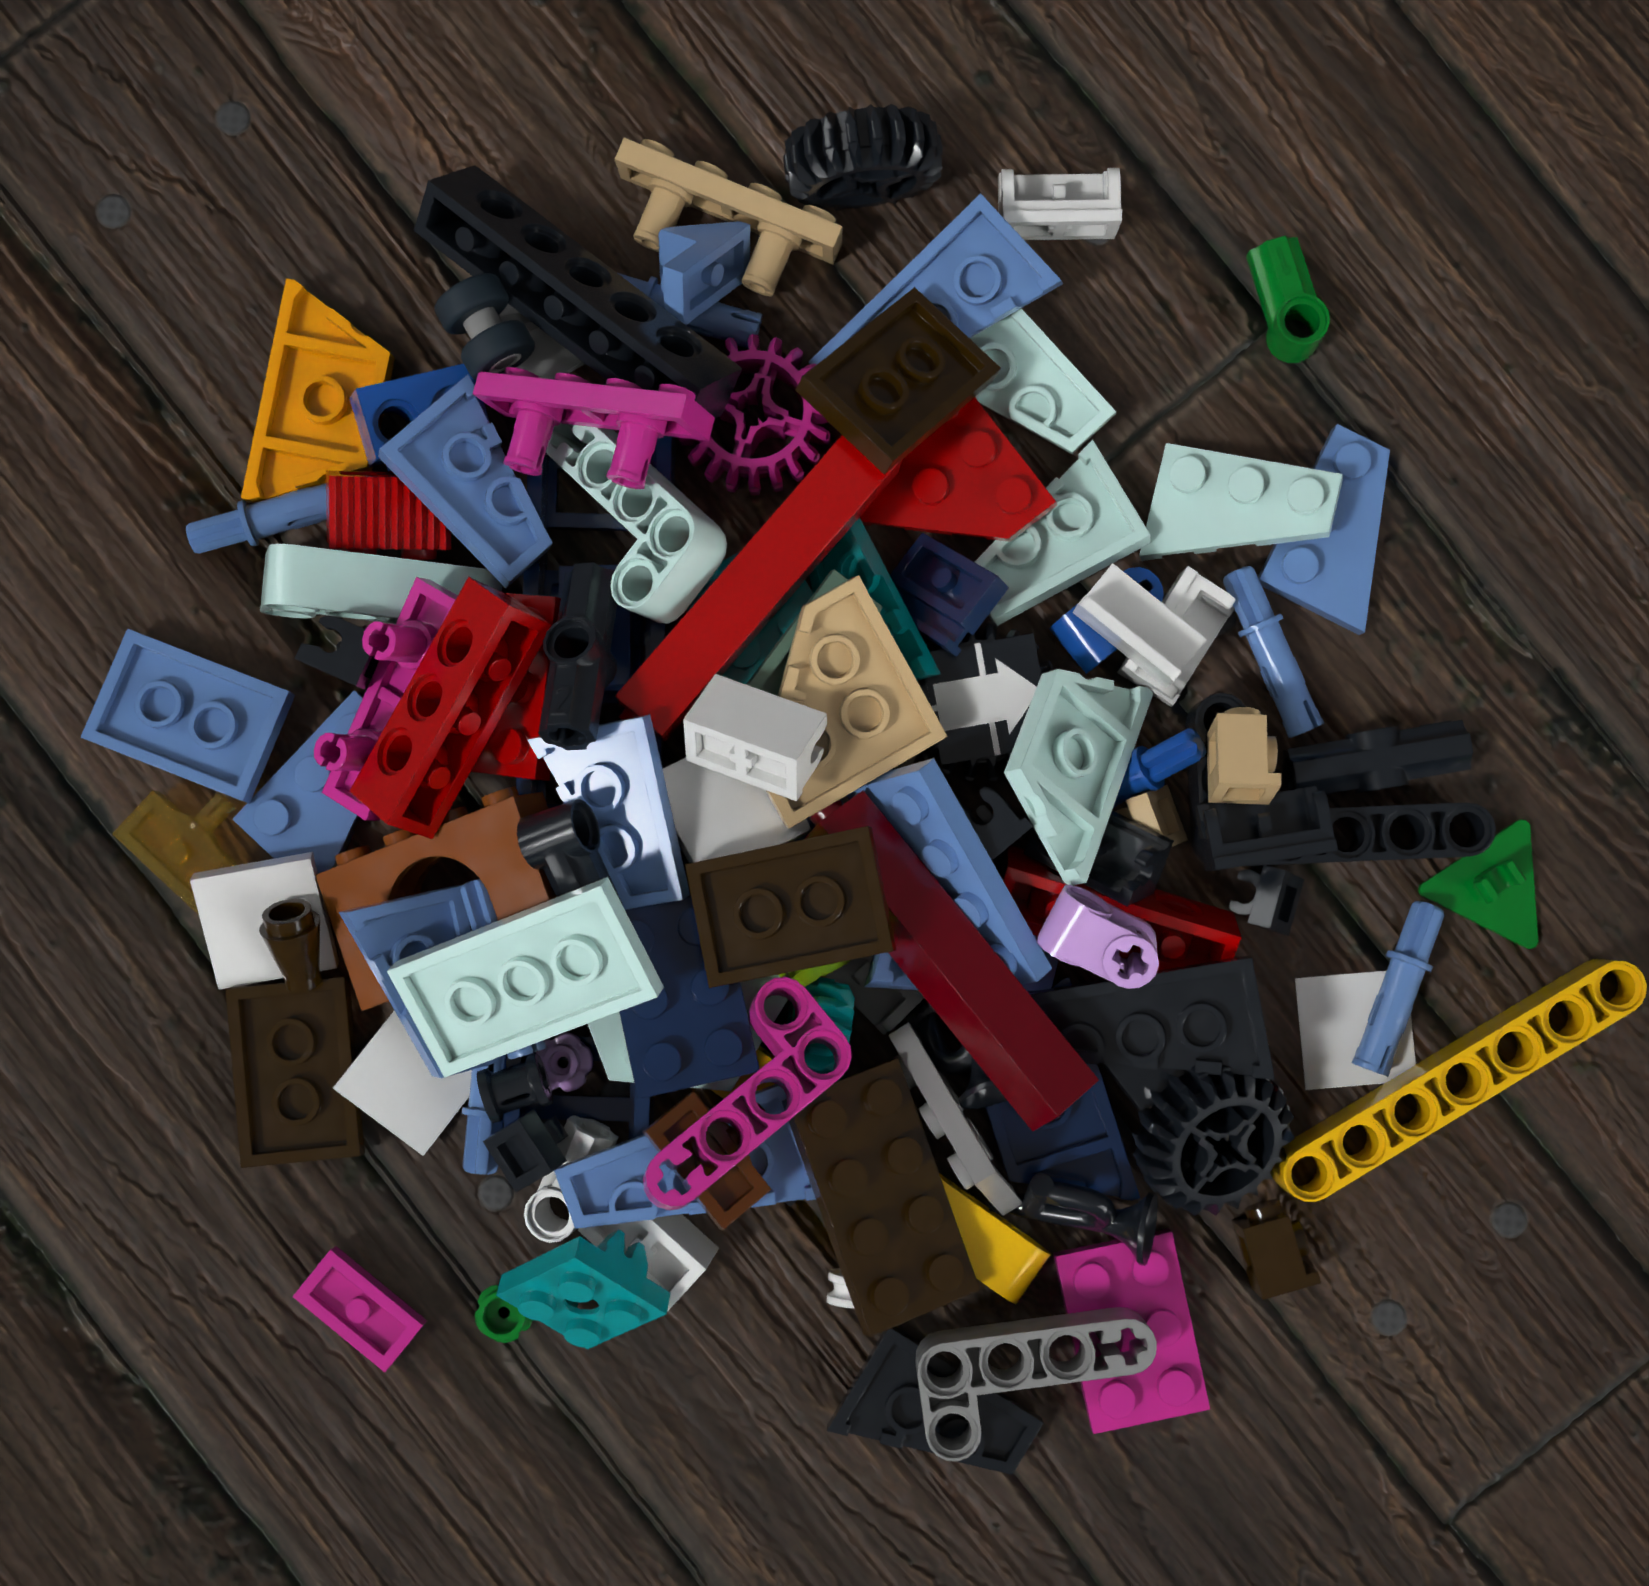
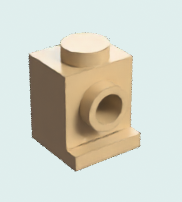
M1236 707L1226 710L1224 713H1217L1207 733L1208 803L1269 805L1281 787V773H1274L1277 764V740L1275 736H1267V715H1261L1258 709Z

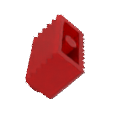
M326 470V525L329 548L377 555V549H401V558L412 560L436 559L438 549H451V531L393 472Z

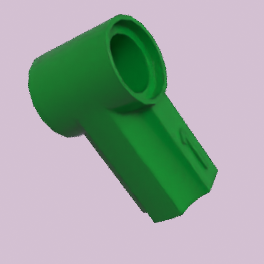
M1285 235L1267 240L1262 245L1249 250L1246 259L1268 325L1266 333L1267 347L1271 354L1280 361L1300 363L1308 359L1318 347L1328 330L1330 316L1324 302L1316 297L1298 237L1290 238ZM1285 321H1301L1307 326L1310 336L1306 338L1293 336L1288 332Z

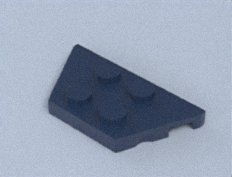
M1070 977L1058 979L1052 985V988L1072 985ZM1087 1064L1099 1081L1060 1116L1033 1132L1008 1101L985 1107L1009 1181L1029 1184L1034 1175L1042 1173L1050 1176L1054 1182L1088 1187L1104 1195L1116 1196L1130 1201L1140 1198L1098 1065Z

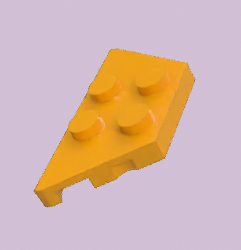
M286 278L242 489L241 498L248 503H256L306 487L326 483V470L372 471L373 466L369 467L349 397L356 388L390 381L395 358L388 350L371 337L363 334L350 321L334 309L329 308L294 279ZM382 414V415L379 416V420H378L379 430L381 429V424H382V420H383V415H384V414Z

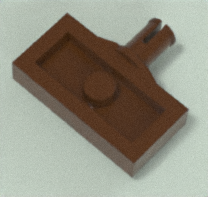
M690 1092L646 1128L643 1133L656 1150L660 1152L709 1112V1110L695 1092ZM757 1103L758 1106L765 1112V1109L759 1103ZM715 1122L707 1128L706 1142L715 1153L731 1155L738 1149L739 1135L733 1126H729L725 1122ZM691 1142L683 1145V1148L689 1150L692 1155L680 1167L673 1170L679 1179L683 1182L689 1173L700 1164L704 1169L705 1175H711L713 1170L698 1160ZM747 1155L699 1195L696 1200L718 1228L724 1230L766 1195L771 1188L754 1168L750 1156Z

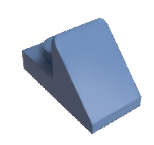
M737 221L666 227L659 231V269L661 290L664 293V309L685 325L742 284L741 280L750 261V224Z

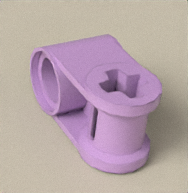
M1065 885L1036 938L1037 944L1051 956L1070 965L1080 966L1115 983L1117 986L1127 989L1140 988L1149 983L1156 975L1159 966L1156 934L1150 924L1141 918H1137L1108 904L1094 893L1074 885ZM1133 945L1139 946L1141 949V954L1132 952L1127 959L1120 957L1119 950L1128 952Z

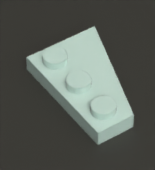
M1022 309L1017 310L970 338L1001 367L993 382L975 396L978 402L1061 449L1073 454L1116 415L1113 407Z
M1093 439L1078 454L1079 459L1061 478L1058 479L1056 477L1046 487L1057 502V506L1011 542L995 540L975 561L978 565L998 575L1009 587L988 615L997 626L1151 543V534Z

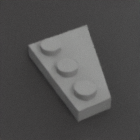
M908 1022L889 1034L888 1036L899 1053L894 1058L899 1059L909 1090L918 1086L927 1103L918 1108L924 1121L936 1139L946 1134L956 1151L947 1160L964 1188L967 1190L975 1185L1002 1216L1022 1205V1201L1013 1186L1005 1180L992 1164L993 1153L971 1120L963 1115L962 1111L964 1109L959 1104L958 1096L945 1075L936 1069L917 1032Z

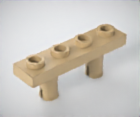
M623 138L615 157L620 178L652 192L633 235L637 243L650 250L659 252V231L666 227L676 226L683 207H692L727 222L741 221L750 224V231L760 236L741 280L745 287L756 293L769 297L773 296L791 251L798 250L834 265L842 246V226L835 223V217L829 212L812 205H804L801 210L781 201L782 197L779 193L762 184L750 183L747 188L727 180L728 175L726 172L713 164L696 161L693 166L673 158L674 153L668 147L656 141L642 139L641 144Z

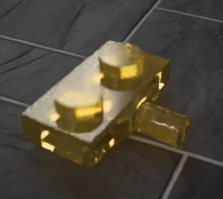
M152 790L112 833L197 914L199 913L190 883L193 873L238 865L221 849L216 837L213 835L215 829L236 809L235 805L232 802H227L229 799L219 792H216L215 796L194 817L181 812L160 791Z

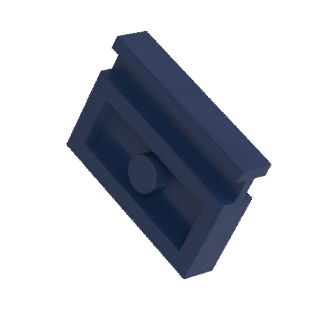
M921 533L890 574L919 633L955 657L961 652L958 644L967 632L974 635L1009 589L998 575L924 533Z

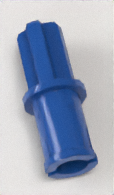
M1188 728L1150 749L1144 746L1135 748L1132 751V756L1113 808L1148 789L1157 791L1163 788L1165 778L1200 761L1207 752L1206 746L1198 732Z

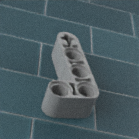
M1114 1307L941 1330L928 1334L920 1342L916 1350L915 1362L925 1435L929 1448L936 1456L946 1461H960L968 1458L976 1451L981 1441L977 1395L1134 1375L1144 1371L1152 1364L1156 1356L1157 1342L1154 1333L1138 1312L1129 1308ZM1129 1328L1136 1338L1130 1340L1129 1351L1120 1352L1114 1342L1121 1340V1330ZM1095 1331L1101 1343H1097L1101 1353L1099 1357H1095L1096 1351L1089 1337V1332ZM1071 1335L1080 1340L1079 1351L1072 1359L1056 1361L1049 1356V1348L1058 1337ZM1008 1343L1020 1349V1357L1011 1368L997 1369L988 1363V1356L997 1345ZM945 1351L955 1354L960 1359L957 1371L948 1377H937L931 1374L927 1369V1364L936 1353ZM954 1413L965 1417L968 1421L965 1432L955 1438H946L940 1435L935 1430L938 1420L944 1415Z

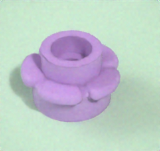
M569 1032L556 1035L553 1040H544L547 1048L536 1051V1053L540 1055L544 1063L551 1088L557 1089L559 1087L565 1092H570L584 1085L586 1076L593 1068V1055L590 1048L577 1035ZM561 1057H566L569 1061L566 1068L559 1066L558 1061Z

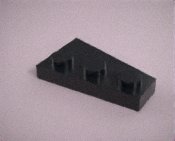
M897 1327L884 1331L828 1422L827 1431L848 1436V1433L871 1438L879 1440L880 1444L900 1449L905 1446L934 1453L929 1448L925 1435L916 1370V1350L920 1342ZM939 1353L932 1356L927 1364V1369L930 1373L937 1377L951 1376L959 1367ZM1002 1392L977 1395L981 1441L973 1454L966 1459L955 1462L1013 1475L1044 1423L1042 1417ZM950 1413L938 1420L935 1430L946 1438H955L965 1432L968 1421L959 1414Z

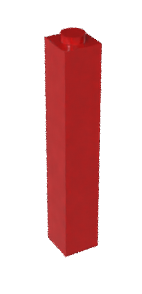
M841 435L615 695L618 702L625 708L618 717L623 720L650 714L654 733L665 742L683 722L684 717L715 674L723 676L898 474L902 460L884 475L853 444Z

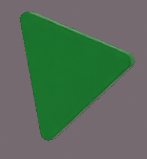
M1516 820L1495 834V838L1487 850L1479 855L1458 858L1420 883L1418 893L1420 896L1525 949L1535 948L1538 945V928L1530 824L1526 820Z

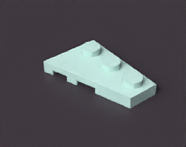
M1166 443L1146 525L1147 530L1151 534V543L1141 548L1139 557L1141 561L1161 559L1164 555L1194 552V554L1216 552L1219 548L1250 544L1263 546L1329 537L1343 476L1334 472Z

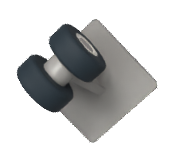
M478 274L460 281L445 291L435 304V313L447 333L453 335L468 333L471 340L462 349L461 359L470 376L475 380L480 372L504 374L507 367L527 370L539 378L554 379L556 373H570L585 365L583 361L508 304V294L499 278L494 274Z

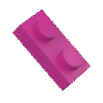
M337 1246L329 1250L292 1296L383 1372H386L427 1322L424 1317Z

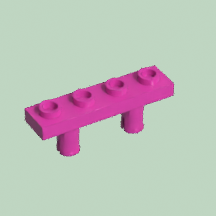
M507 367L504 374L478 373L473 390L474 396L504 417L516 418L509 450L503 462L506 466H510L509 468L527 475H541L543 460L553 428L560 425V423L619 430L612 463L606 477L612 479V482L620 486L632 489L645 488V479L657 439L663 438V436L709 441L715 420L712 414L695 401L696 395L692 391L672 384H661L659 390L655 391L642 389L632 382L617 378H609L606 381V385L591 384L587 380L569 373H556L554 379L539 378L534 373L524 369Z
M416 577L396 624L375 621L368 625L362 638L363 649L369 656H375L374 659L380 661L347 734L324 733L315 743L314 758L320 766H326V770L331 771L322 793L365 821H380V818L350 792V789L458 596L430 579Z

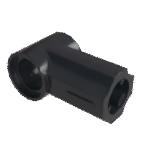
M577 799L520 818L517 824V838L521 853L533 869L544 870L556 897L606 877L609 878L619 897L598 852L600 830L597 819L585 801Z

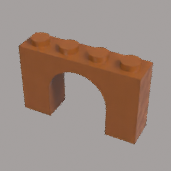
M516 786L493 792L481 798L484 808L470 814L466 806L449 810L433 839L402 829L382 837L385 844L384 848L371 852L370 846L365 845L345 851L335 856L338 866L315 875L361 1011L389 1003V1000L339 912L419 894L426 875L443 857L463 863L480 878L488 891L498 921L556 898L544 870L533 869L526 862L521 853L517 838V824L520 818L548 809L543 792L519 795Z

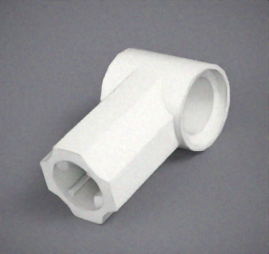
M573 1115L567 1119L564 1126L569 1136L557 1144L567 1160L562 1165L614 1146L619 1137L613 1134L610 1127L594 1119L580 1118ZM554 1171L543 1177L537 1192L526 1203L524 1211L525 1223L531 1234L539 1240L549 1243L559 1242L576 1230L570 1213L569 1220L561 1219L553 1213L550 1207V1197L559 1198L566 1204Z

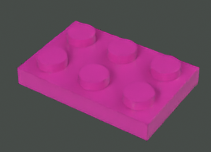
M1169 1228L1155 1231L1151 1254L1145 1266L1139 1265L1131 1250L1118 1239L1054 1252L1053 1255L1066 1314L1114 1307L1129 1308L1138 1312L1154 1333L1157 1342L1156 1356L1152 1364L1144 1371L1134 1375L1081 1382L1092 1433L1097 1434L1210 1410L1172 1231ZM1129 1328L1121 1330V1340L1114 1343L1120 1352L1129 1351L1130 1340L1136 1337ZM1095 1331L1089 1332V1337L1096 1351L1095 1357H1099L1101 1353L1097 1343H1101ZM1071 1336L1074 1354L1077 1355L1080 1348V1340Z

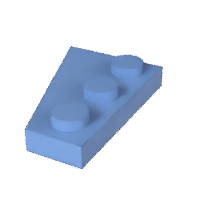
M467 374L383 445L379 450L378 457L487 570L507 588L550 549L552 541L521 479L516 478L513 470L509 468L510 466H506L503 463L505 454L501 448L502 441L493 423L488 422L476 396L473 395L475 386L469 374Z
M1336 424L1332 428L1312 468L1339 473L1343 476L1330 536L1274 544L1258 575L1262 587L1357 635L1365 633L1390 454L1389 449Z
M355 690L254 795L250 804L247 803L232 819L274 859L313 852L318 874L336 867L335 856L346 851L355 832L353 831L354 826L359 816L322 793L331 771L326 770V766H320L314 758L315 743L324 733H348L364 697Z

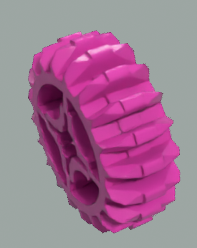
M752 334L749 335L747 340L749 350L738 352L737 342L734 338L725 340L727 357L742 368L740 375L755 373L750 386L743 391L731 393L722 416H720V420L732 424L736 429L733 453L731 454L721 448L711 435L709 441L679 437L678 439L682 446L698 444L688 455L692 466L701 465L711 459L705 471V477L709 482L716 481L724 471H727V491L736 492L741 477L749 478L750 494L759 495L761 490L759 479L770 477L771 487L775 492L783 490L780 473L785 470L788 471L792 479L797 482L801 481L804 478V472L797 460L801 458L808 464L816 465L820 461V454L809 443L829 444L830 432L817 425L828 423V421L795 391L802 376L815 367L816 364H810L797 370L803 360V351L796 347L785 358H782L781 339L773 338L769 344L768 351H761L758 335ZM775 378L786 383L799 398L803 408L802 420L790 417L789 410L783 409L773 402ZM760 396H762L764 417L767 420L762 422L758 418L759 425L750 426L747 435L745 417L741 411L746 408L750 412V405H758ZM787 435L794 437L779 452L763 458L750 459V456L754 455L758 444L764 439L773 437L785 440Z

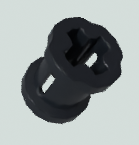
M536 1052L527 1055L526 1062L494 1073L489 1069L477 1071V1084L481 1100L492 1123L503 1121L505 1113L535 1103H539L543 1107L553 1104V1093L548 1074L540 1055Z

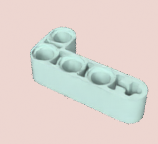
M562 423L554 426L546 453L637 538L612 575L610 585L612 597L623 608L657 623H670L677 620L686 611L723 561L727 548L724 532L651 464H649L644 489L627 488L612 482V479H608L606 475L612 463L618 437L614 430Z
M271 544L265 554L260 612L290 618L308 619L314 618L316 615H326L396 624L416 577L430 579L456 595L460 593L468 576L501 592L503 585L487 569L301 545Z

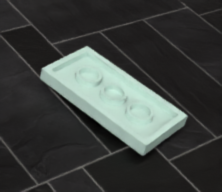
M608 877L396 961L387 970L444 1078L657 998L664 988Z

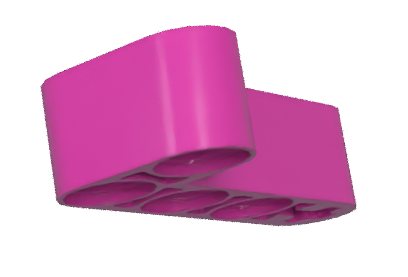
M781 977L766 982L758 991L750 1006V1023L756 1034L775 1057L657 1153L647 1166L643 1177L644 1191L648 1199L657 1207L665 1210H677L690 1204L833 1085L849 1068L852 1055L851 1046L846 1037L807 989L797 980ZM777 995L786 997L795 1008L794 1021L784 1025L772 1022L764 1011L765 999ZM819 1043L828 1047L834 1056L835 1064L833 1071L827 1074H819L812 1071L804 1059L806 1046ZM772 1082L783 1088L787 1095L785 1111L780 1114L764 1112L756 1102L755 1092L758 1085ZM715 1122H725L733 1126L739 1135L737 1151L731 1155H720L711 1150L706 1142L708 1126ZM691 1142L698 1160L712 1169L713 1173L706 1176L700 1164L684 1179L683 1186L687 1190L685 1194L681 1195L676 1189H671L664 1193L658 1186V1183L664 1176L659 1167L664 1164L671 1170L680 1167L692 1155L689 1150L683 1148V1145Z

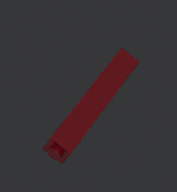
M864 790L846 803L839 799L810 817L815 827L805 839L865 826L872 827L897 950L888 953L1032 1132L1060 1116L1099 1081Z

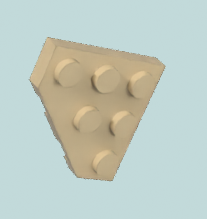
M859 575L854 576L802 606L777 696L827 713V726L815 744L824 748L823 755L803 787V793L796 802L765 790L787 828L795 826L948 737Z

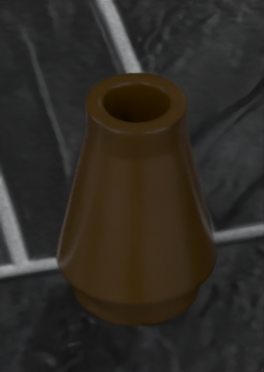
M287 899L272 904L262 914L263 923L259 928L260 935L284 977L286 988L291 992L312 990L322 981L320 973V916L312 910L311 904L303 899Z

